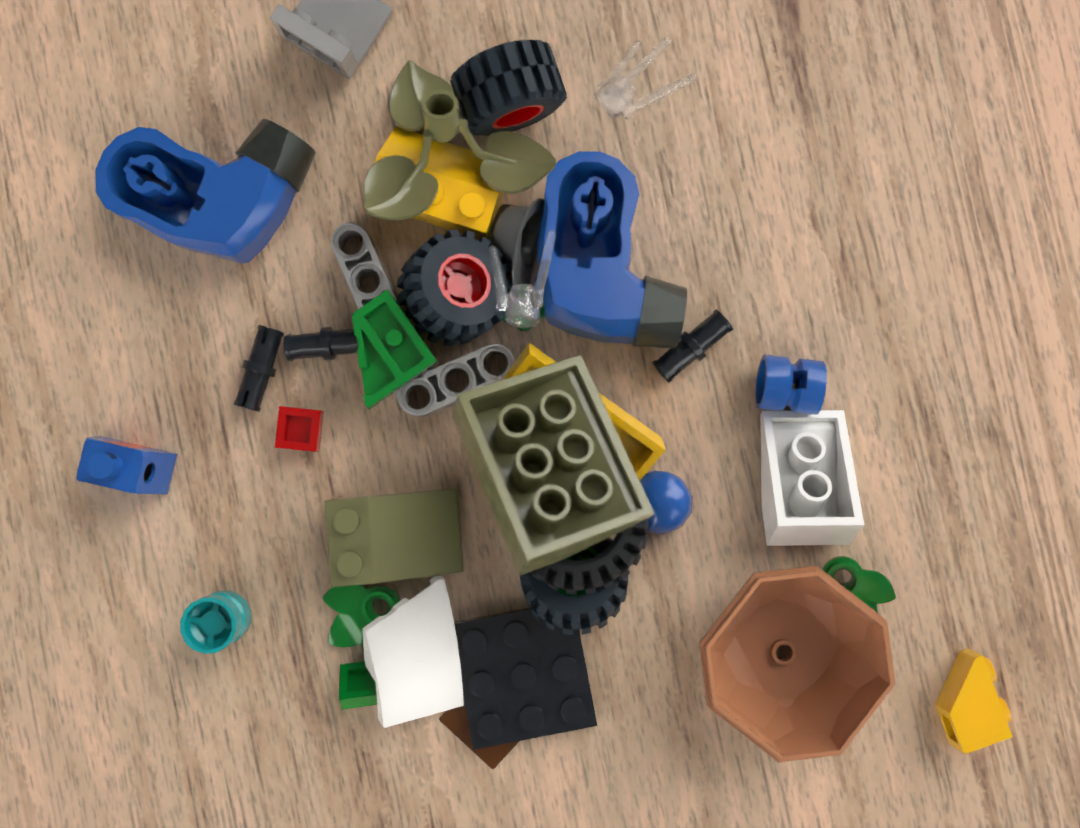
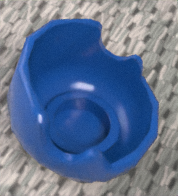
M653 470L646 473L640 480V483L654 511V515L648 518L647 531L656 534H667L683 527L692 513L693 500L686 483L680 477L670 472Z

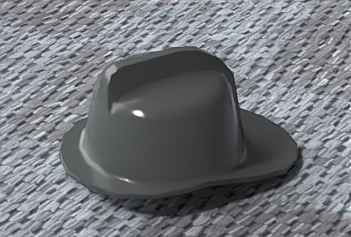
M541 198L533 201L529 207L509 204L502 205L497 212L489 234V241H491L489 244L490 249L495 251L498 248L503 254L500 258L502 265L509 264L512 270V284L517 298H524L526 296L535 272L538 239L544 211V199Z

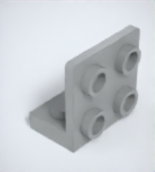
M301 0L293 12L278 4L270 19L281 37L350 80L393 12L391 7L381 0Z

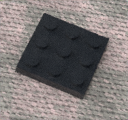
M531 607L454 622L461 664L463 697L473 750L597 726L579 629L573 630V635L564 634L563 628L557 627L554 631L546 626V622L543 619L539 621L534 616Z

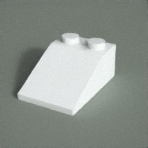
M821 410L818 415L793 413L792 411H762L760 414L761 498L767 546L850 545L863 528L864 520L844 410Z

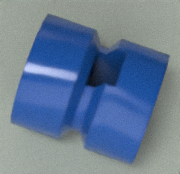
M763 355L756 378V407L758 409L782 411L787 405L790 406L793 413L818 415L826 393V364L824 361L798 359L795 364H791L788 357Z

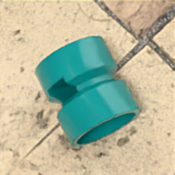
M230 590L217 591L192 602L184 610L180 620V632L184 642L192 650L202 654L216 653L244 636L251 623V610L247 601L240 594Z

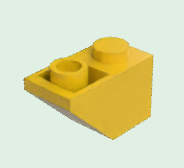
M968 648L959 651L935 703L949 744L963 754L1013 737L1008 722L1012 721L1011 713L1006 702L1001 697H998L993 682L997 681V675L992 663L987 657Z

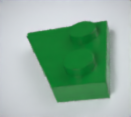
M384 291L351 314L354 335L357 337L358 364L363 379L365 394L363 395V400L368 409L379 404L438 362L390 291Z

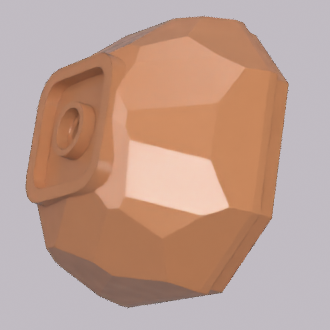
M816 565L754 572L699 642L707 707L777 762L841 755L895 686L887 620ZM780 645H788V655L785 658H777V648Z

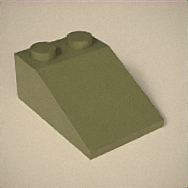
M457 489L339 498L324 501L331 587L375 584L463 572Z

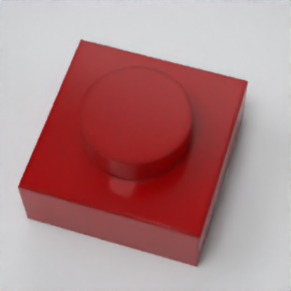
M279 406L274 448L320 452L324 411Z

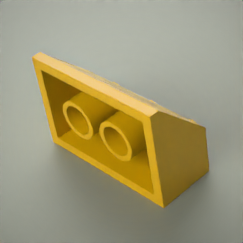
M396 126L378 152L375 163L384 157L397 155L409 158L416 166L421 156L424 141L423 134L405 131ZM433 140L428 163L423 172L429 173L436 178L438 182L437 197L426 211L412 218L447 230L457 229L460 234H463L466 230L475 232L476 239L480 240L484 236L489 240L490 230L500 208L504 193L497 192L484 183L480 176V165L483 159L477 158L472 150L448 142L440 143Z

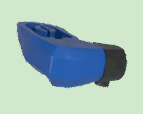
M263 118L235 152L238 155L237 159L223 166L203 154L184 149L157 129L137 127L117 136L103 150L95 170L96 193L105 208L122 218L137 223L167 242L193 252L212 255L241 264L249 263L266 247L285 220L295 194L300 191L316 152L309 144L289 130Z
M579 151L559 160L554 170L547 175L544 211L538 239V262L545 319L549 324L568 334L599 342L632 344V346L676 348L685 319L687 288L646 275L643 279H640L629 270L632 249L630 229L639 198L635 175L618 158L600 151Z

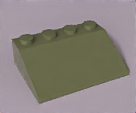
M581 355L457 395L453 418L519 576L561 561L654 515L650 502Z

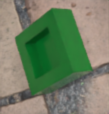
M365 661L340 664L339 703L342 710L377 705L376 682L367 670Z

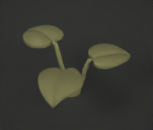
M409 60L395 80L390 96L389 108L393 121L403 130L414 132L425 127L420 160L415 166L409 158L395 155L384 157L372 165L364 181V209L369 215L385 220L409 219L426 211L433 204L438 192L436 178L429 173L423 172L428 163L432 141L448 142L458 132L462 133L474 155L479 159H483L480 165V176L485 184L497 192L515 194L528 190L554 170L556 159L541 144L527 136L510 131H500L489 135L485 141V151L482 150L469 131L467 120L459 119L458 100L454 95L452 86L442 78L423 70Z

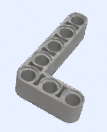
M355 223L342 224L336 228L331 239L332 249L358 309L386 290L390 291L397 301V294L375 243L365 229ZM355 236L363 238V247L358 253L353 255L345 254L344 246L348 239ZM368 274L379 275L380 284L377 290L368 294L363 293L360 288L362 279ZM488 345L435 369H427L397 390L395 395L402 409L408 414L417 417L430 416L455 405L458 394L501 381L514 364V357L510 350L503 345ZM492 354H502L508 360V368L501 375H490L485 370V361ZM462 370L469 375V385L462 392H451L447 386V379L452 372ZM416 387H426L430 392V402L425 408L416 410L410 405V393Z

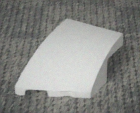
M441 575L430 579L431 585L410 600L407 598L402 599L392 607L388 614L379 616L362 628L365 666L376 682L378 720L383 728L464 706L456 630L445 579Z

